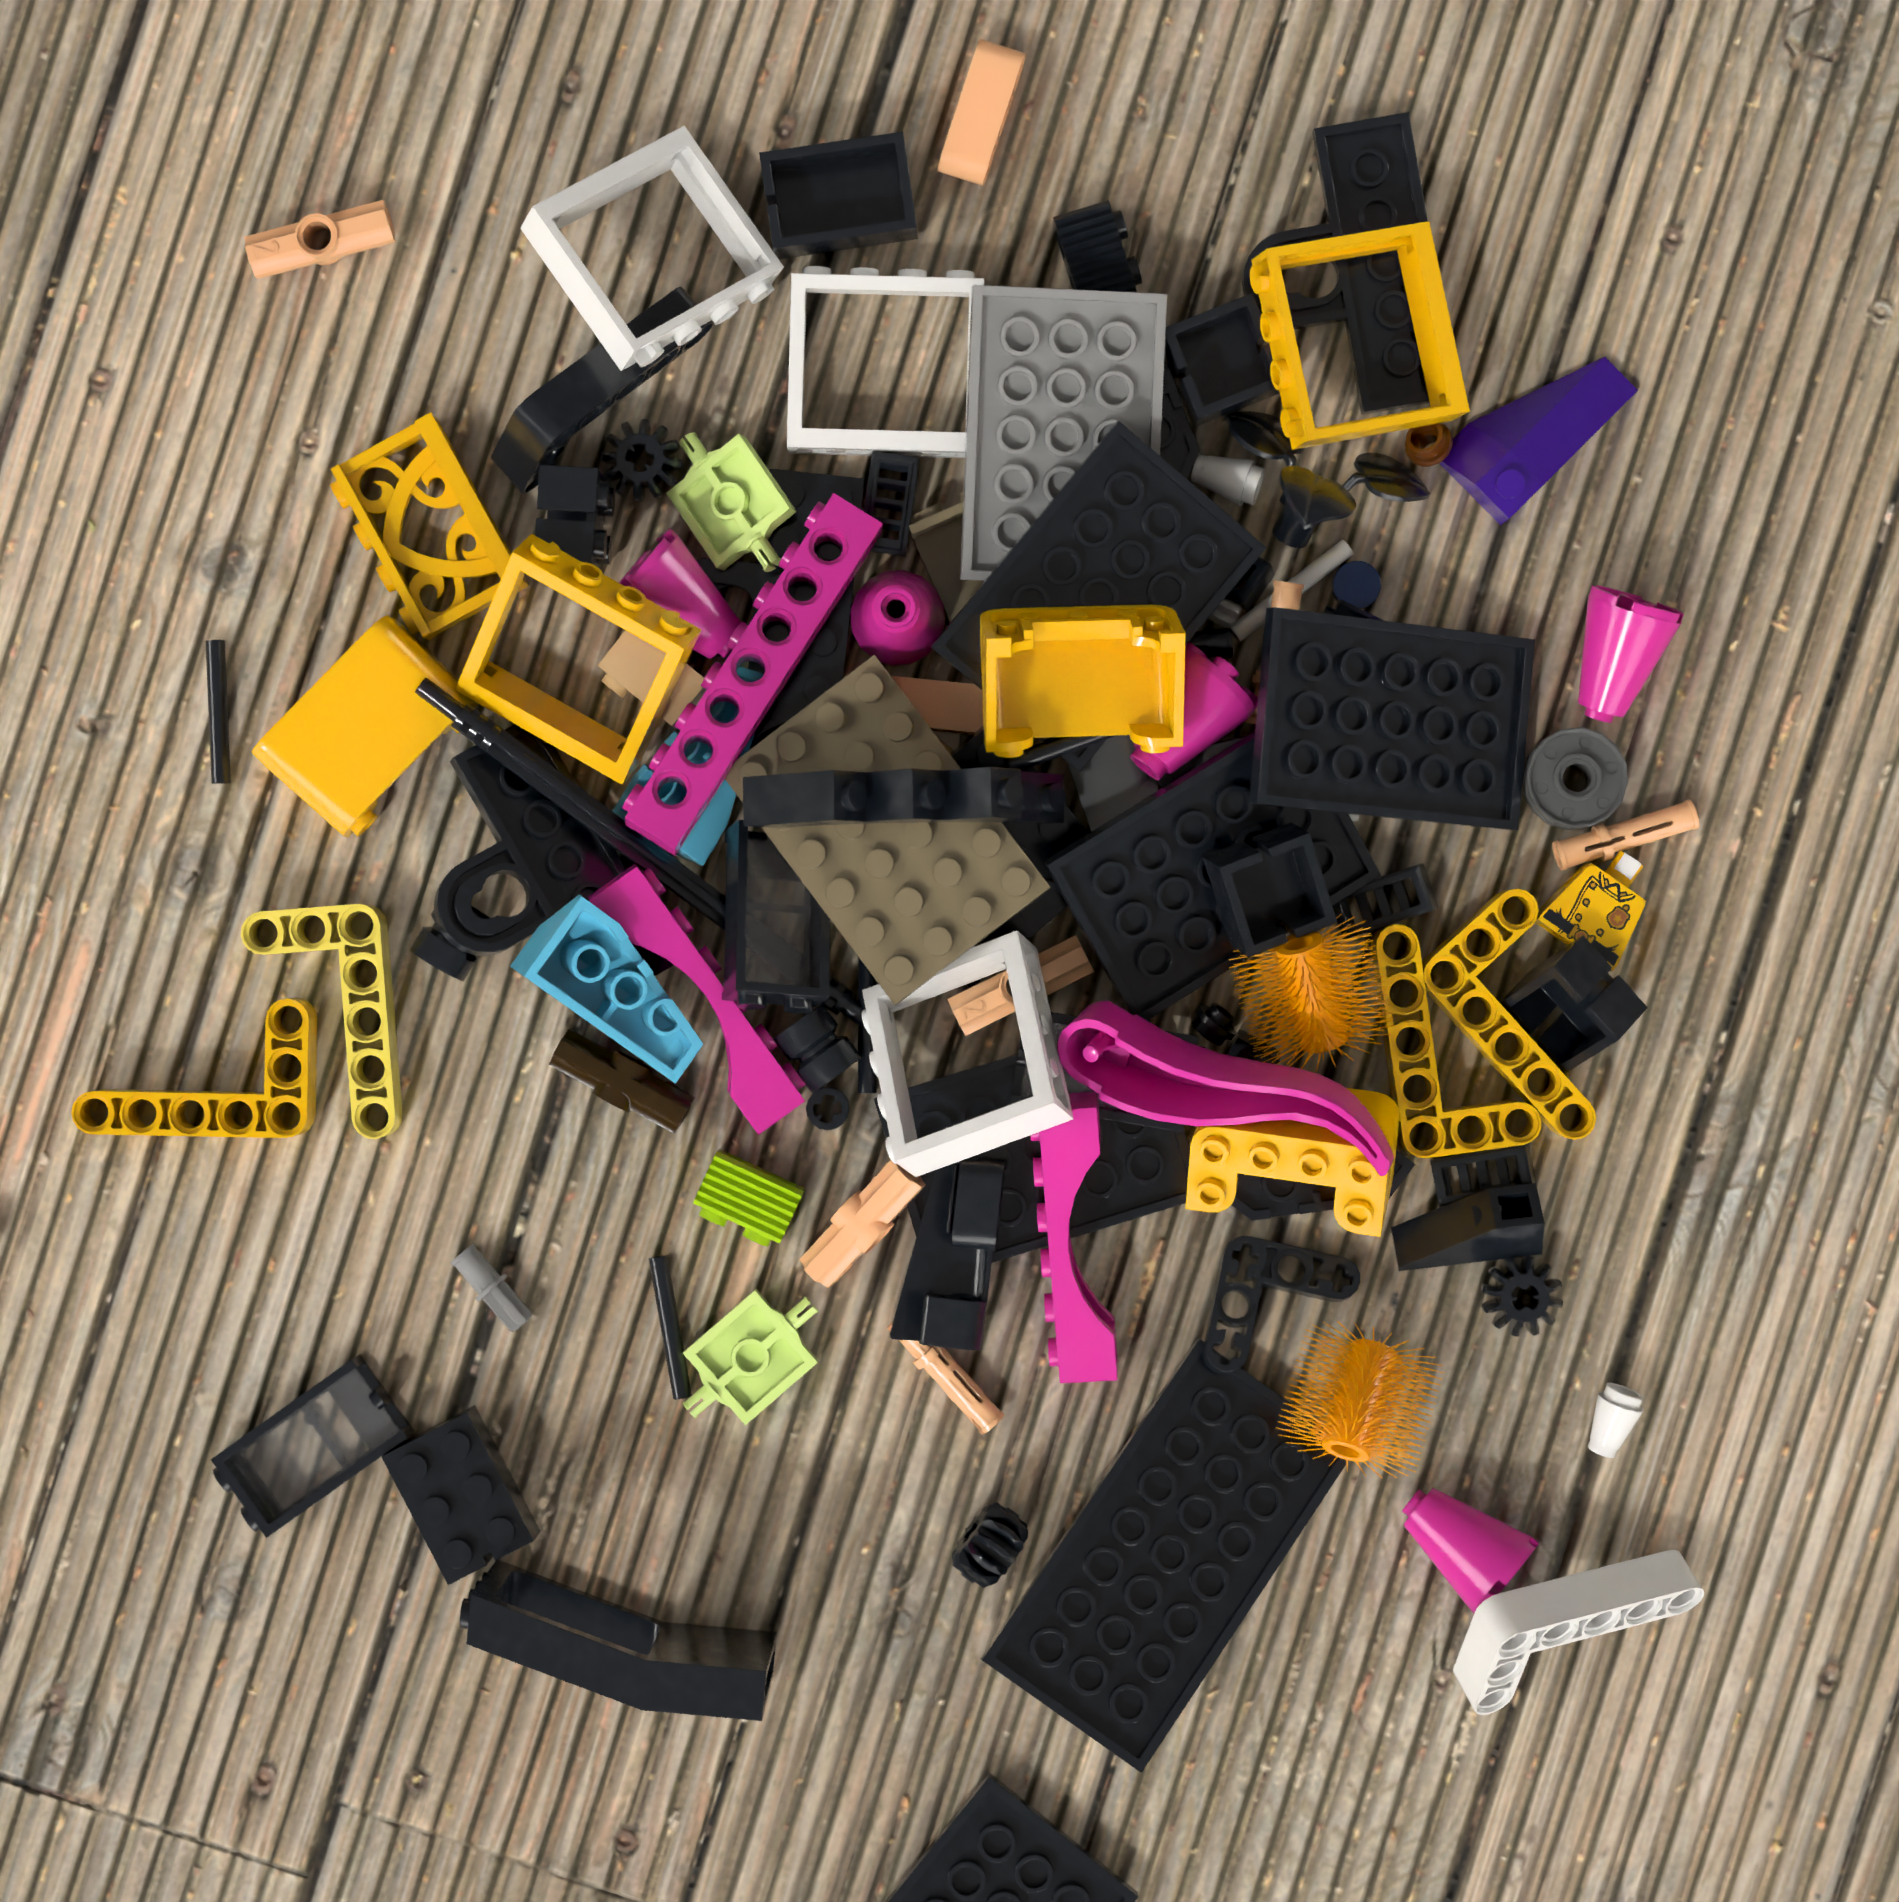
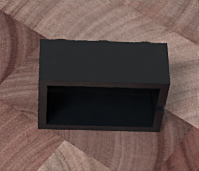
M903 132L759 152L765 196L768 204L767 211L772 245L778 259L918 239Z
M475 1405L400 1443L382 1456L389 1473L448 1585L487 1566L492 1558L496 1561L533 1542L541 1532Z

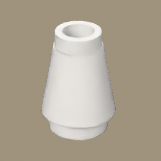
M1199 454L1193 467L1191 482L1198 483L1200 486L1239 506H1242L1243 503L1254 505L1262 487L1265 468L1256 466L1255 460Z
M1607 1383L1604 1392H1598L1588 1448L1601 1456L1615 1458L1617 1450L1620 1449L1644 1411L1640 1407L1643 1396L1628 1387Z

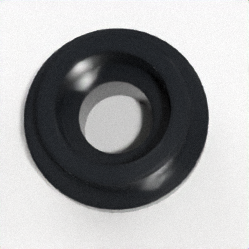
M1214 1002L1210 1007L1202 1003L1196 1007V1016L1191 1021V1024L1204 1038L1217 1046H1221L1226 1039L1232 1040L1237 1032L1232 1026L1235 1019L1225 1008Z

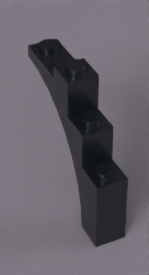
M983 767L944 771L913 768L873 772L826 770L743 777L744 826L781 828L920 822L1064 823L1066 794L1063 785V774L1022 772L1021 769Z

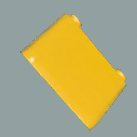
M1162 605L1002 608L981 613L980 647L984 745L986 752H994L999 757L1014 758L1023 755L1025 749L1033 746V738L1129 735L1130 739L1135 744L1141 745V750L1147 753H1164L1169 751L1170 747H1183L1186 633L1176 611Z
M386 615L375 622L259 740L253 748L252 754L342 836L349 837L354 833L358 837L378 817L373 812L377 806L376 800L442 733L447 734L454 730L457 734H460L459 731L451 726L452 720L415 693L421 682L425 678L429 679L464 706L469 703L476 707L478 703L455 691L459 680L399 621Z

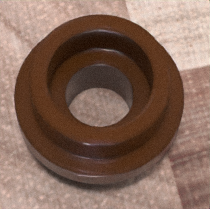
M1442 423L1410 428L1406 435L1405 452L1410 461L1415 465L1422 467L1433 466L1442 462L1449 455L1453 446V438L1448 428ZM1435 442L1430 447L1425 448L1428 444Z

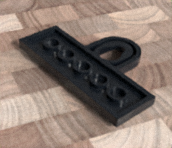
M1409 112L1314 128L1312 134L1328 224L1278 232L1262 240L1253 249L1243 270L1242 289L1244 296L1253 293L1261 314L1263 312L1259 294L1254 293L1250 283V268L1252 266L1251 260L1265 249L1428 221ZM1397 250L1330 261L1337 273V283L1328 295L1321 298H1309L1299 292H1286L1294 330L1345 321L1361 415L1429 403Z
M769 468V472L797 511L778 526L768 538L769 543L780 558L783 557L793 541L799 545L802 543L810 530L804 524L819 501L826 505L833 493L862 510L865 487L864 478ZM822 542L814 549L815 554L824 561H833L841 555L839 547L832 542ZM710 558L696 559L718 591L726 587L743 589L751 596L753 603L765 583L769 581L775 585L784 571L780 566L774 565L776 569L765 572L760 562L735 561L723 571L716 568ZM855 576L758 726L752 742L766 730L787 722L844 678ZM802 581L794 583L788 590L790 595L798 601H808L816 594L812 585ZM754 607L753 617L755 616V614H756L757 611L759 610V609H757V608H755V607ZM778 621L768 623L762 630L765 637L774 642L783 641L790 634L789 628L784 623ZM692 650V653L702 655V654H700V653H698V652ZM749 661L748 669L764 674L763 668L758 663Z
M516 724L505 729L506 732L576 784L553 745ZM475 745L451 759L450 763L497 841L495 845L455 866L444 877L437 889L434 899V914L437 925L444 937L459 950L478 956H490L501 953L531 937L542 923L576 896L581 895L589 901L588 896L626 870L622 860L611 845L479 746ZM496 874H508L516 878L523 885L526 893V904L522 912L511 917L496 915L489 919H482L476 916L471 907V900L475 894L483 889V885L488 877ZM633 944L642 959L647 962L654 972V976L674 966L666 958Z

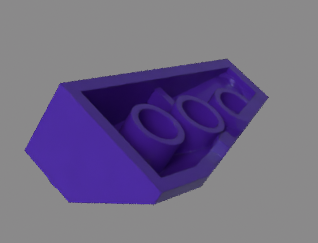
M1602 357L1468 423L1453 438V446L1449 455L1439 464L1501 526L1638 390L1606 357Z

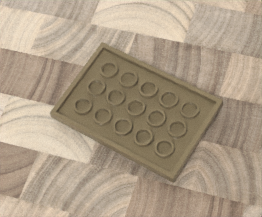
M873 655L738 758L725 777V780L743 802V777L826 770L873 772L913 768L944 771L961 768L879 659ZM920 822L781 828L761 827L894 1005L899 1004L1051 888L1002 822Z

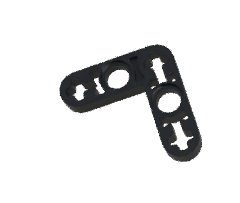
M1240 1236L1233 1239L1225 1247L1221 1257L1203 1346V1358L1206 1365L1213 1372L1228 1375L1236 1372L1246 1362L1262 1287L1329 1302H1342L1350 1298L1358 1290L1360 1285L1358 1267L1345 1257L1252 1236ZM1243 1246L1250 1248L1249 1255L1257 1259V1264H1250L1247 1267L1243 1280L1253 1281V1288L1241 1282L1226 1283L1225 1281L1226 1275L1232 1279L1236 1278L1239 1261L1232 1259V1253H1239ZM1293 1256L1302 1262L1304 1274L1299 1281L1288 1282L1279 1275L1278 1263L1281 1258ZM1313 1261L1320 1262L1321 1264L1317 1270L1318 1273L1332 1274L1336 1267L1343 1269L1342 1276L1350 1279V1284L1343 1285L1336 1292L1332 1290L1333 1283L1331 1281L1318 1278L1315 1281V1288L1309 1287L1308 1283L1314 1272ZM1238 1292L1246 1298L1248 1310L1245 1316L1232 1318L1226 1315L1222 1308V1299L1225 1294ZM1217 1322L1229 1328L1244 1327L1243 1335L1235 1332L1232 1336L1231 1349L1238 1351V1358H1231L1227 1365L1220 1363V1355L1213 1352V1346H1220L1226 1334V1329H1216Z

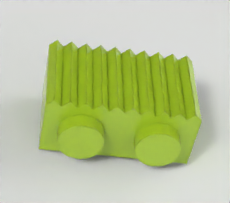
M718 1149L693 1204L702 1207L699 1216L723 1227L730 1220L745 1227L742 1234L744 1237L768 1247L771 1240L779 1244L781 1243L806 1189L742 1158Z

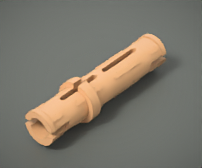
M1686 800L1683 803L1642 814L1609 826H1605L1603 823L1593 825L1590 832L1552 842V850L1559 869L1564 871L1569 867L1598 858L1605 862L1614 859V854L1619 851L1652 843L1691 829H1698L1699 818L1693 802Z
M893 1321L887 1326L889 1332L891 1331ZM899 1340L915 1358L913 1364L919 1370L922 1368L926 1370L975 1425L981 1435L991 1430L1004 1417L1005 1414L986 1396L974 1380L948 1353L945 1347L921 1345L919 1341Z

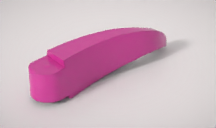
M1098 1001L1087 1006L1062 1030L1058 1038V1055L1060 1063L1066 1072L1076 1081L1099 1093L1098 1098L1126 1112L1156 1121L1190 1126L1238 1125L1261 1121L1295 1120L1326 1127L1352 1143L1365 1155L1380 1176L1386 1175L1393 1163L1394 1155L1391 1147L1367 1108L1343 1085L1318 1073L1295 1067L1225 1055L1191 1044L1162 1030L1137 1014H1130L1110 1001Z

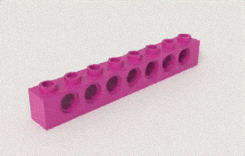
M833 493L826 505L820 501L815 505L804 524L805 527L810 529L800 545L793 541L787 548L778 565L784 571L774 585L767 581L753 603V606L759 610L749 625L742 621L737 626L727 643V646L732 649L730 655L723 665L718 662L712 665L701 684V687L706 689L703 697L697 706L691 702L687 704L675 724V727L681 730L671 746L666 743L660 746L649 764V768L654 773L647 784L643 787L637 783L623 804L622 808L628 811L625 816L626 826L674 856L677 855L725 780L731 767L741 755L881 536L883 523ZM822 542H832L839 547L841 555L833 561H824L815 554L814 549ZM801 581L807 582L813 586L816 594L808 601L795 600L788 591L791 585ZM778 621L784 623L789 628L790 634L785 640L774 642L767 639L762 630L768 623ZM748 661L756 662L763 668L764 675L756 682H746L738 676L736 672L738 667ZM719 702H730L735 705L739 713L733 721L721 723L712 717L711 709ZM694 742H703L711 748L713 753L711 758L705 763L695 764L686 758L684 754L686 748ZM670 782L682 785L687 792L683 801L675 805L664 803L658 796L661 787Z

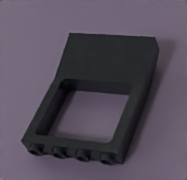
M496 1560L488 1572H483L482 1580H477L475 1589H470L468 1599L463 1598L461 1605L460 1629H468L466 1644L644 1711L762 1721L773 1680L777 1632L663 1622L501 1560Z

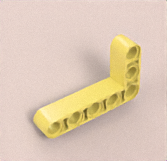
M365 904L260 911L251 914L245 919L241 927V938L247 949L255 954L274 955L338 949L352 1122L357 1132L365 1138L378 1139L391 1135L399 1128L403 1112L386 916L377 907ZM361 912L367 913L373 921V930L365 939L356 937L351 927L352 920ZM313 916L321 918L325 925V934L316 943L309 941L304 933L305 923ZM264 920H270L277 928V938L268 947L262 945L257 938V928ZM363 960L372 962L377 970V978L369 987L361 985L355 976L356 967ZM368 1007L376 1010L381 1019V1025L373 1035L364 1032L359 1024L360 1014ZM370 1055L380 1058L385 1067L384 1075L378 1082L370 1081L363 1072V1063ZM373 1103L384 1106L388 1112V1123L382 1130L373 1128L367 1121V1110Z

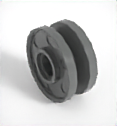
M1581 727L1562 729L1543 739L1535 746L1526 758L1522 789L1531 811L1541 820L1557 828L1573 830L1591 827L1610 817L1622 803L1628 785L1627 765L1617 745L1602 733ZM1569 766L1578 767L1585 775L1586 783L1580 792L1569 790L1563 782L1564 771Z

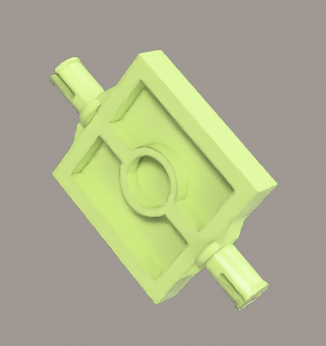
M695 432L685 435L687 440L682 438L679 441V445L683 448L693 466L690 467L685 478L666 494L715 567L724 571L744 554L753 552L765 572L776 569L774 565L778 566L781 558L769 543L768 538L778 526L797 512L745 436L737 434L722 448L708 452Z
M755 1289L683 1352L685 1357L698 1370L703 1386L683 1402L684 1407L689 1410L700 1399H703L690 1411L694 1418H697L701 1412L717 1400L730 1407L738 1418L747 1425L818 1363L819 1360L802 1342L797 1330L815 1313L819 1312L813 1304L803 1314L798 1316L801 1311L811 1304V1301L806 1296L784 1315L782 1312L774 1309L760 1292Z

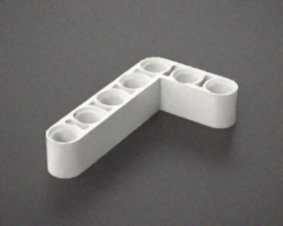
M1667 1550L1502 1592L1489 1597L1477 1607L1454 1665L1453 1673L1474 1711L1480 1715L1490 1714L1498 1711L1510 1702L1531 1653L1687 1612L1702 1600L1704 1590L1681 1553L1677 1550Z

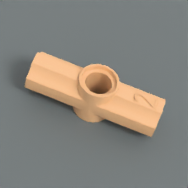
M384 200L328 215L320 213L309 214L298 223L244 237L247 257L257 279L313 264L331 265L343 256L396 243L392 219ZM321 229L331 231L330 243L321 250L310 248L311 236L316 231Z
M1076 935L1038 953L1047 996L1094 973ZM1007 969L947 999L965 1036L1015 1012L1013 997L1007 988Z
M892 1160L886 1163L863 1191L859 1190L837 1210L830 1220L832 1222L830 1227L799 1259L804 1266V1271L815 1282H819L827 1288L836 1283L851 1268L852 1264L862 1253H868L894 1226L892 1221L926 1185L921 1175L918 1177L913 1176L897 1163L894 1164Z

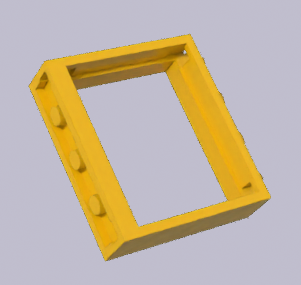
M1429 221L1265 249L1251 260L1250 283L1254 293L1259 294L1263 312L1260 317L1261 334L1263 339L1269 342L1273 359L1270 365L1271 381L1274 388L1280 392L1283 406L1280 415L1281 427L1284 435L1290 438L1292 450L1448 422L1470 412ZM1397 250L1430 407L1315 428L1281 270Z
M531 534L510 556L455 691L614 781L623 784L639 766L702 629L680 618V613L666 610L648 600L638 589L624 586L609 578L597 566L588 562H581L563 552L553 541L549 544ZM525 574L666 653L627 739L489 661Z

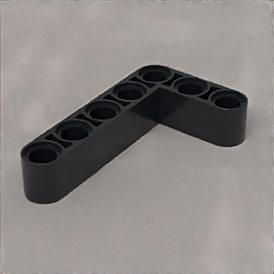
M680 286L626 325L637 339L696 306L697 303ZM711 320L700 326L702 328L701 332L684 345L678 346L674 341L663 347L664 352L652 363L644 367H640L638 363H635L623 371H620L604 346L600 343L533 392L515 409L491 455V459L522 494L530 492L538 486L539 464L556 465L574 434L694 346L710 331L714 322Z

